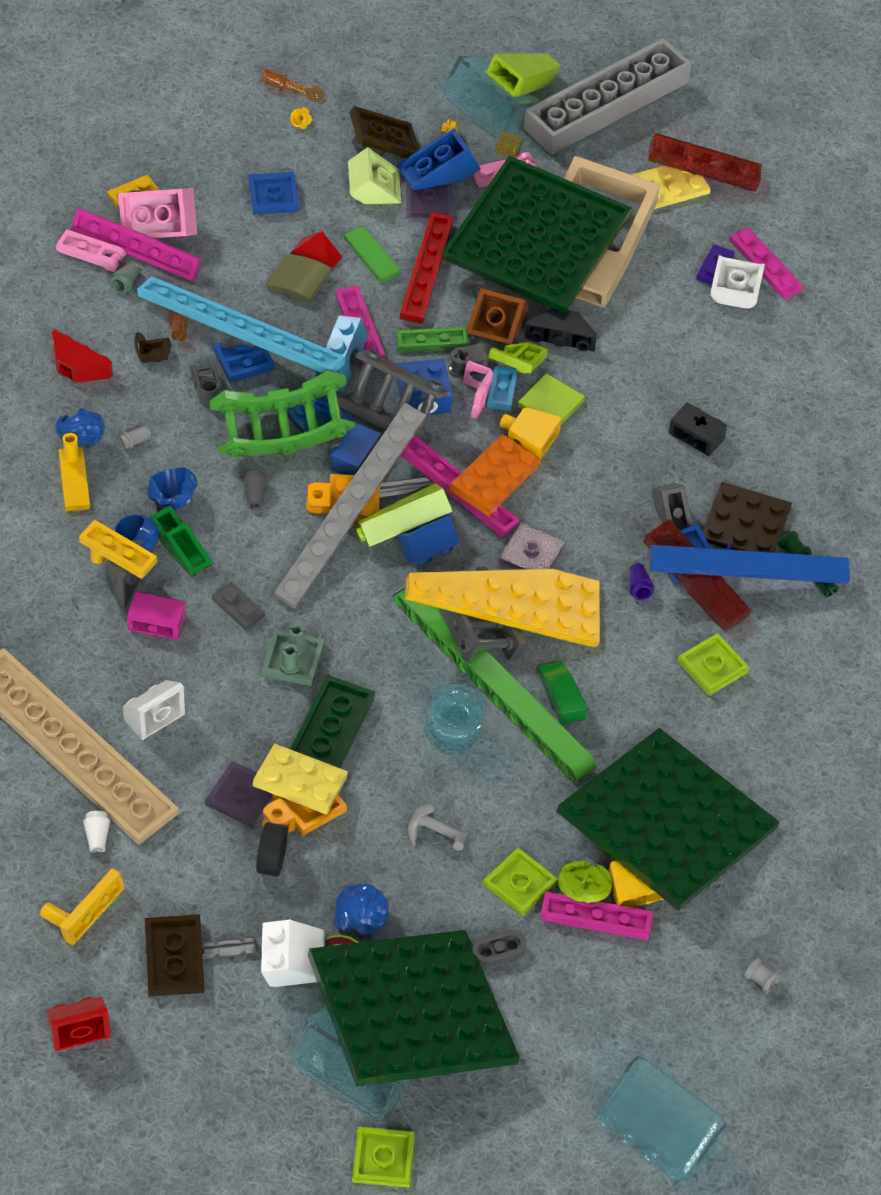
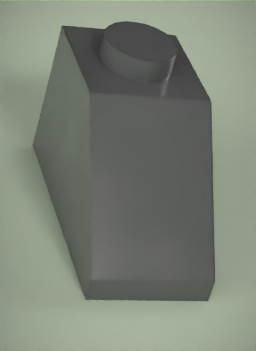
M672 483L652 489L656 511L668 535L693 526L684 485Z

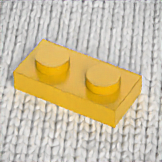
M145 175L107 191V196L116 208L120 210L118 193H127L131 190L154 191L159 190V188L148 175Z

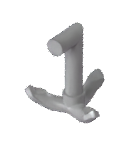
M426 803L415 809L408 825V837L413 847L417 846V827L420 825L453 839V848L455 850L461 851L463 849L467 834L429 817L428 814L435 811V807L432 804Z

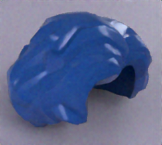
M80 408L73 417L69 418L67 415L60 416L55 427L62 441L65 434H76L78 448L94 446L98 443L104 433L105 424L100 414L87 412L85 409Z
M185 467L156 473L149 480L147 487L148 498L161 507L171 505L173 509L183 508L192 500L193 491L198 484L197 478L193 472Z
M134 514L121 519L115 526V532L130 541H143V548L149 552L153 551L160 534L158 525L152 518L144 515Z
M371 884L347 886L340 892L336 900L333 923L343 931L355 929L361 935L377 933L378 930L383 929L388 920V901L383 893Z

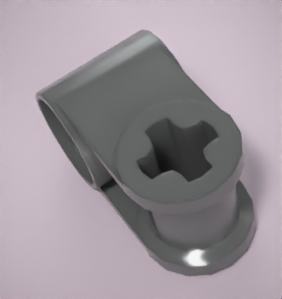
M480 342L470 346L454 348L450 356L452 363L449 365L450 374L458 378L464 377L468 361L483 365L493 371L494 366H497V362L488 358L490 353L489 345L485 342ZM472 371L470 375L478 374V372Z
M211 363L210 366L199 368L191 366V377L199 402L204 407L210 408L209 401L220 394V382L216 364Z

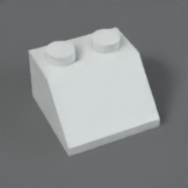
M165 680L159 685H153L147 692L137 698L130 699L123 706L124 720L141 740L185 715L184 686L180 682Z
M293 920L263 923L261 973L268 985L280 987L317 982L308 958L309 948L325 946V931Z

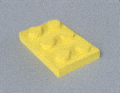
M691 158L632 174L660 185L658 202L654 209L710 194L709 185Z
M274 743L253 779V787L327 815L347 779L348 771Z

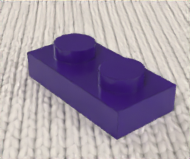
M713 244L697 274L696 280L712 285L719 255L733 259L735 251Z

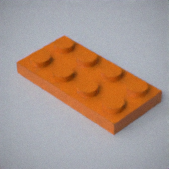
M502 434L450 484L449 490L489 517L537 470L542 460Z

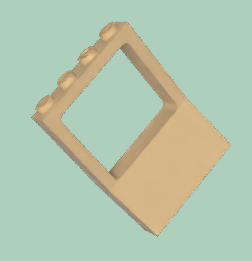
M574 156L564 179L641 204L620 251L607 250L576 297L605 308L626 271L658 202L660 185Z

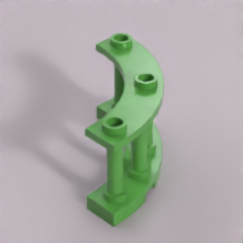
M327 370L321 375L302 383L303 388L291 392L289 388L269 391L267 396L254 397L253 393L223 390L209 401L211 410L220 411L225 415L229 441L218 448V453L228 454L230 457L258 456L281 452L284 455H292L297 450L307 449L334 438L345 436L349 430L356 427L355 422L341 419L337 392L338 389L347 384L346 375ZM327 396L332 421L318 427L314 403L316 400ZM296 405H304L309 431L292 436L287 410ZM275 411L278 414L282 438L264 440L259 414ZM234 413H247L250 416L254 440L239 439Z

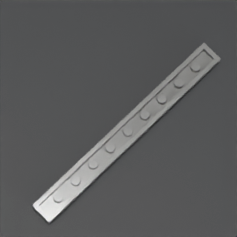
M404 403L274 592L275 598L293 608L298 606L426 418L424 413Z

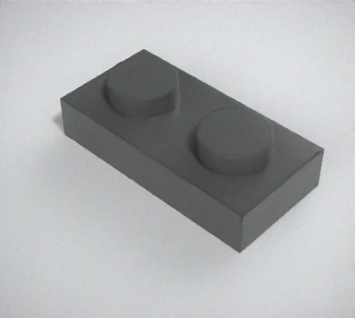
M232 582L212 595V600L245 631L265 617V612Z

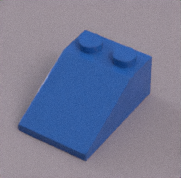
M454 128L397 164V167L413 190L462 182L481 169L470 149Z

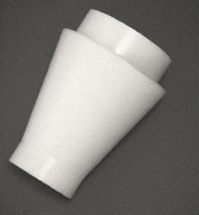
M103 811L88 812L86 819L83 820L89 844V851L104 852L110 819L107 818V813Z

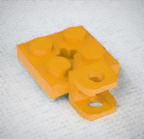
M330 474L329 483L315 482L309 484L306 494V511L314 514H328L355 475ZM380 486L353 525H358V520L379 511Z
M273 794L272 799L274 801L263 809V815L266 818L263 820L262 826L264 827L266 822L286 825L288 833L294 831L296 827L300 834L304 836L346 813L347 805L337 795L326 815Z

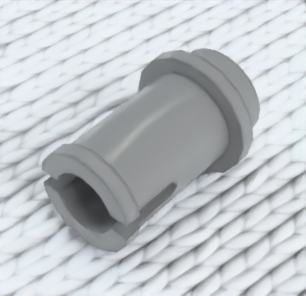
M142 425L130 432H122L118 440L124 450L128 448L131 450L134 445L149 440L152 436L148 426Z

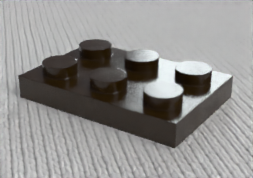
M353 106L349 113L358 144L399 155L403 158H408L419 150L411 123Z
M200 914L145 918L148 996L205 993Z

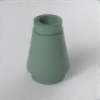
M129 262L113 273L110 280L113 290L118 293L130 291L141 270L140 266L136 262Z

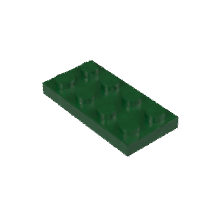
M327 675L290 749L341 768L374 701L375 691Z

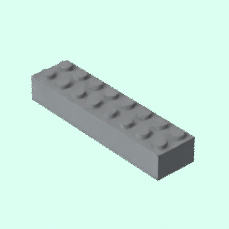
M662 38L525 110L523 129L550 155H553L689 83L692 63Z

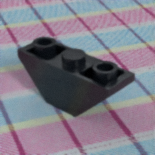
M553 308L527 320L525 338L531 339L534 342L553 343L558 347L568 346L577 348L580 351H595L597 333L579 312L568 310L566 313H563Z

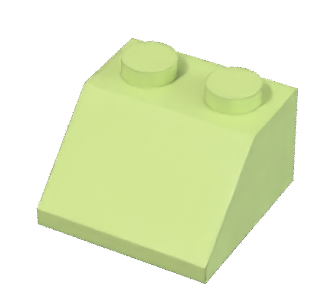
M368 147L348 161L350 195L355 200H359L363 204L402 203L398 168Z

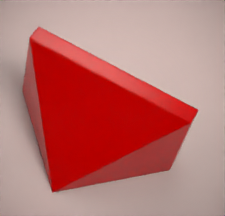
M323 231L302 238L290 252L292 255L319 261L331 267V270L342 259V255Z

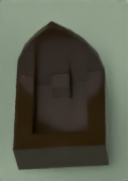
M139 332L135 334V351L140 362L148 363L168 360L172 346L169 337L146 340L143 334Z

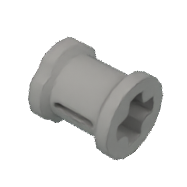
M757 958L746 970L744 978L753 980L763 988L762 992L767 994L777 985L781 974L772 972L762 964V959Z

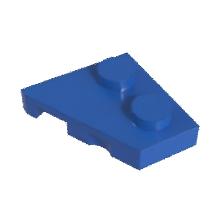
M221 343L213 344V351L229 383L275 370V363L268 350L261 347L235 345V348L221 347Z

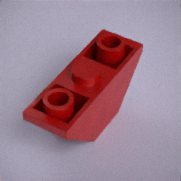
M55 329L52 331L53 350L58 373L75 383L110 379L113 376L112 361L108 357L94 352L87 345L78 343L67 334H62Z

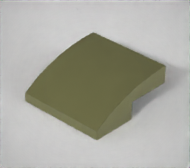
M286 254L269 279L266 287L274 293H288L290 298L296 301L312 302L332 270L331 267L319 261L303 256Z

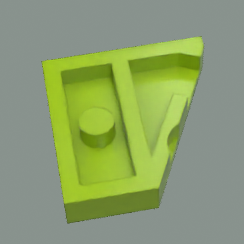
M521 342L519 344L505 345L504 351L491 348L488 358L514 367L518 372L531 374L547 358L549 349L530 342Z

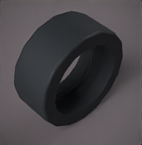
M265 823L258 847L257 873L279 876L287 846L288 827L286 825Z

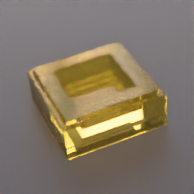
M502 130L494 152L507 157L509 155L518 157L524 138Z

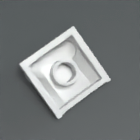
M719 255L710 293L712 299L720 304L740 308L754 307L757 304L765 264L725 258Z

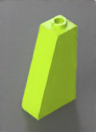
M548 53L494 54L486 73L513 97H519L552 85L562 65Z
M435 483L358 520L359 528L356 529V533L361 543L366 542L371 547L453 511L444 489Z

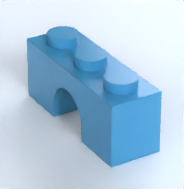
M339 315L326 346V349L345 356V365L336 373L346 375L347 384L338 389L337 393L345 394L352 377L349 365L351 353L361 352L368 337L361 318ZM318 371L315 372L316 377L322 374Z

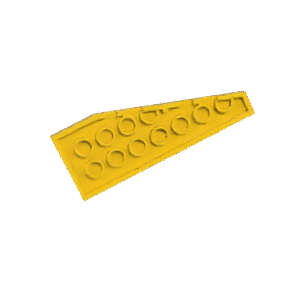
M556 569L409 573L406 578V600L589 647H597L600 643V582L597 580Z

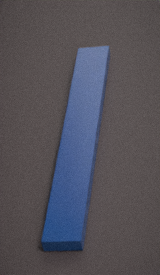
M651 545L649 549L650 571L842 584H848L850 581L848 557Z

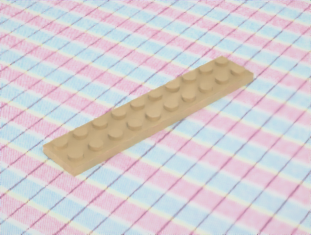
M6 649L0 650V717L101 811L106 812L107 816L135 843L140 845L179 814V808Z

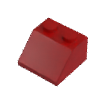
M102 996L96 998L87 997L80 1000V1002L68 1005L58 1004L52 1009L46 1010L55 1051L111 1037L108 1010Z

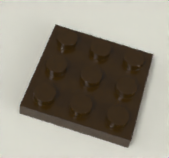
M721 482L702 532L709 544L726 549L728 543L732 542V550L775 553L791 510L792 502Z

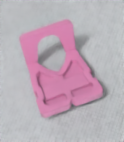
M468 361L463 384L477 388L470 416L476 419L487 402L493 371L488 367ZM475 371L486 374L481 383L472 378L470 372Z

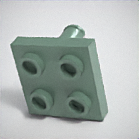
M300 623L291 624L289 632L274 629L262 668V676L312 687L325 646V639L305 636L304 626Z

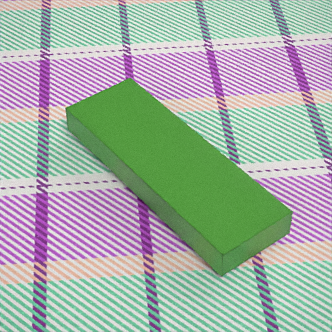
M364 226L344 234L346 243L380 284L400 275V269Z
M467 327L397 330L398 353L453 350L457 347L469 346L468 334L466 333Z

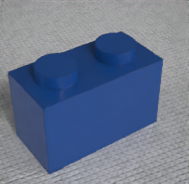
M355 423L356 427L348 431L342 437L339 447H334L331 452L332 470L342 475H356L380 440L381 433Z
M443 515L397 535L408 562L417 563L418 565L429 563L432 561L431 557L438 553L443 555L451 552L453 546L460 543L450 515Z

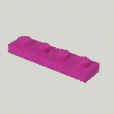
M749 227L730 235L729 241L749 262L765 264L762 277L783 300L803 291V285Z
M353 286L335 290V297L342 315L361 318L368 337L362 351L373 349L381 354L380 357L385 359L384 350L359 287Z
M545 892L540 920L648 940L653 911L599 901L590 903L579 902L566 895Z

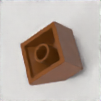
M480 288L466 333L511 345L523 329L529 306L523 299Z

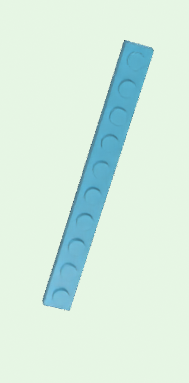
M151 276L137 288L138 296L320 373H324L327 370L337 372L345 365V356L155 277Z

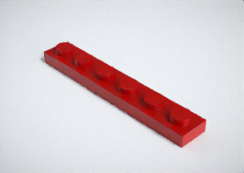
M431 212L401 308L400 320L423 324L442 262L441 253L447 246L453 226V216Z

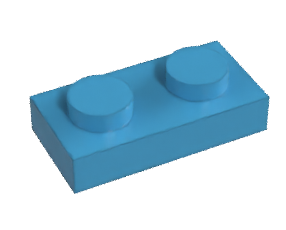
M494 366L487 408L511 412L518 377L516 369Z

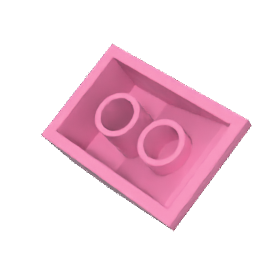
M193 188L118 193L121 225L152 238L197 234Z

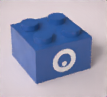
M445 359L397 363L398 366L428 381L435 380L443 385L442 388L450 391L448 396L439 399L435 398L429 415L451 413L453 395ZM396 378L399 397H401L406 382ZM415 387L408 405L420 411L427 393Z

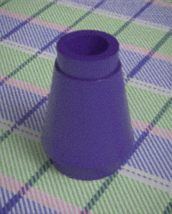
M636 563L630 567L629 592L637 600H646L652 596L654 584L644 565Z

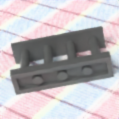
M367 349L357 352L355 357L365 363L354 392L340 396L338 401L339 407L387 430L404 403L409 404L416 387L427 394L420 412L426 415V418L415 435L428 444L432 435L425 432L426 429L424 427L435 398L439 399L448 396L450 391L442 388L443 385L435 380L428 381L380 357L381 354L378 351ZM376 367L384 371L385 375L374 403L370 404L364 401L363 393L372 369ZM396 377L406 382L395 413L390 414L384 411L383 405L392 381Z
M478 567L476 571H488L487 567ZM436 568L434 572H442L441 568ZM438 608L467 663L473 661L480 649L502 648L508 660L513 661L520 657L528 645L519 628L483 619H467L464 614ZM473 629H492L496 638L478 639Z

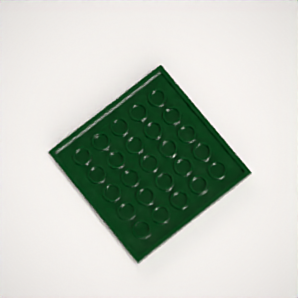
M509 155L447 244L441 256L447 262L566 313L632 214V207Z
M661 728L655 730L558 805L556 811L678 911L778 828L780 823Z
M466 930L309 948L308 958L356 1087L518 1064L519 1054L478 957L473 954V946Z

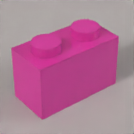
M136 592L127 615L128 630L178 640L186 618V603L174 598L168 599L150 593Z

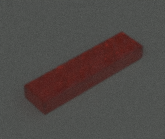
M655 132L650 141L648 161L703 176L707 179H713L748 191L756 192L761 182L762 164Z
M670 519L646 534L643 541L649 549L651 545L695 548ZM671 573L725 633L749 617L752 610L721 576Z

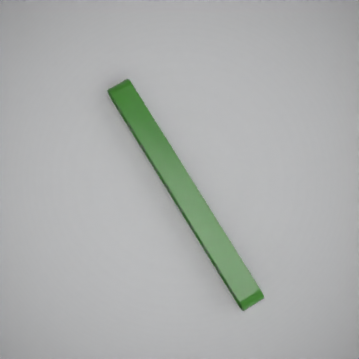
M406 588L394 595L396 606H400L405 611L404 614L413 623H417L421 627L420 630L430 640L433 639L438 644L436 646L446 656L449 655L454 660L453 663L463 673L466 672L471 677L470 680L480 690L483 689L488 694L486 697L496 707L500 706L504 710L503 714L513 724L517 723L521 727L520 731L530 741L534 740L538 745L537 748L547 758L550 757L555 762L554 765L565 776L568 775L573 780V784H576L596 770V762L591 754L485 649H480L471 663L466 662L437 607L406 600Z

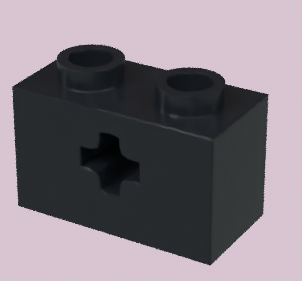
M686 402L671 419L669 434L709 457L725 439L727 425L720 419L714 418L700 408Z

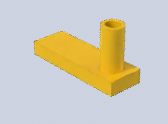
M67 433L63 436V449H58L65 512L90 509L83 447L78 448L76 434Z
M95 519L79 536V542L90 548V560L95 564H101L107 558L143 579L157 563L156 555Z
M112 868L71 914L48 902L42 907L40 916L60 927L64 941L73 946L125 889L121 873Z

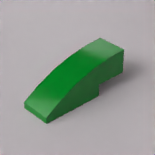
M171 505L149 517L158 525L160 533L158 540L190 576L213 565L212 560L186 522L182 523Z
M562 661L538 665L537 670L551 707L555 709L559 723L565 725L585 720L586 704L566 665Z

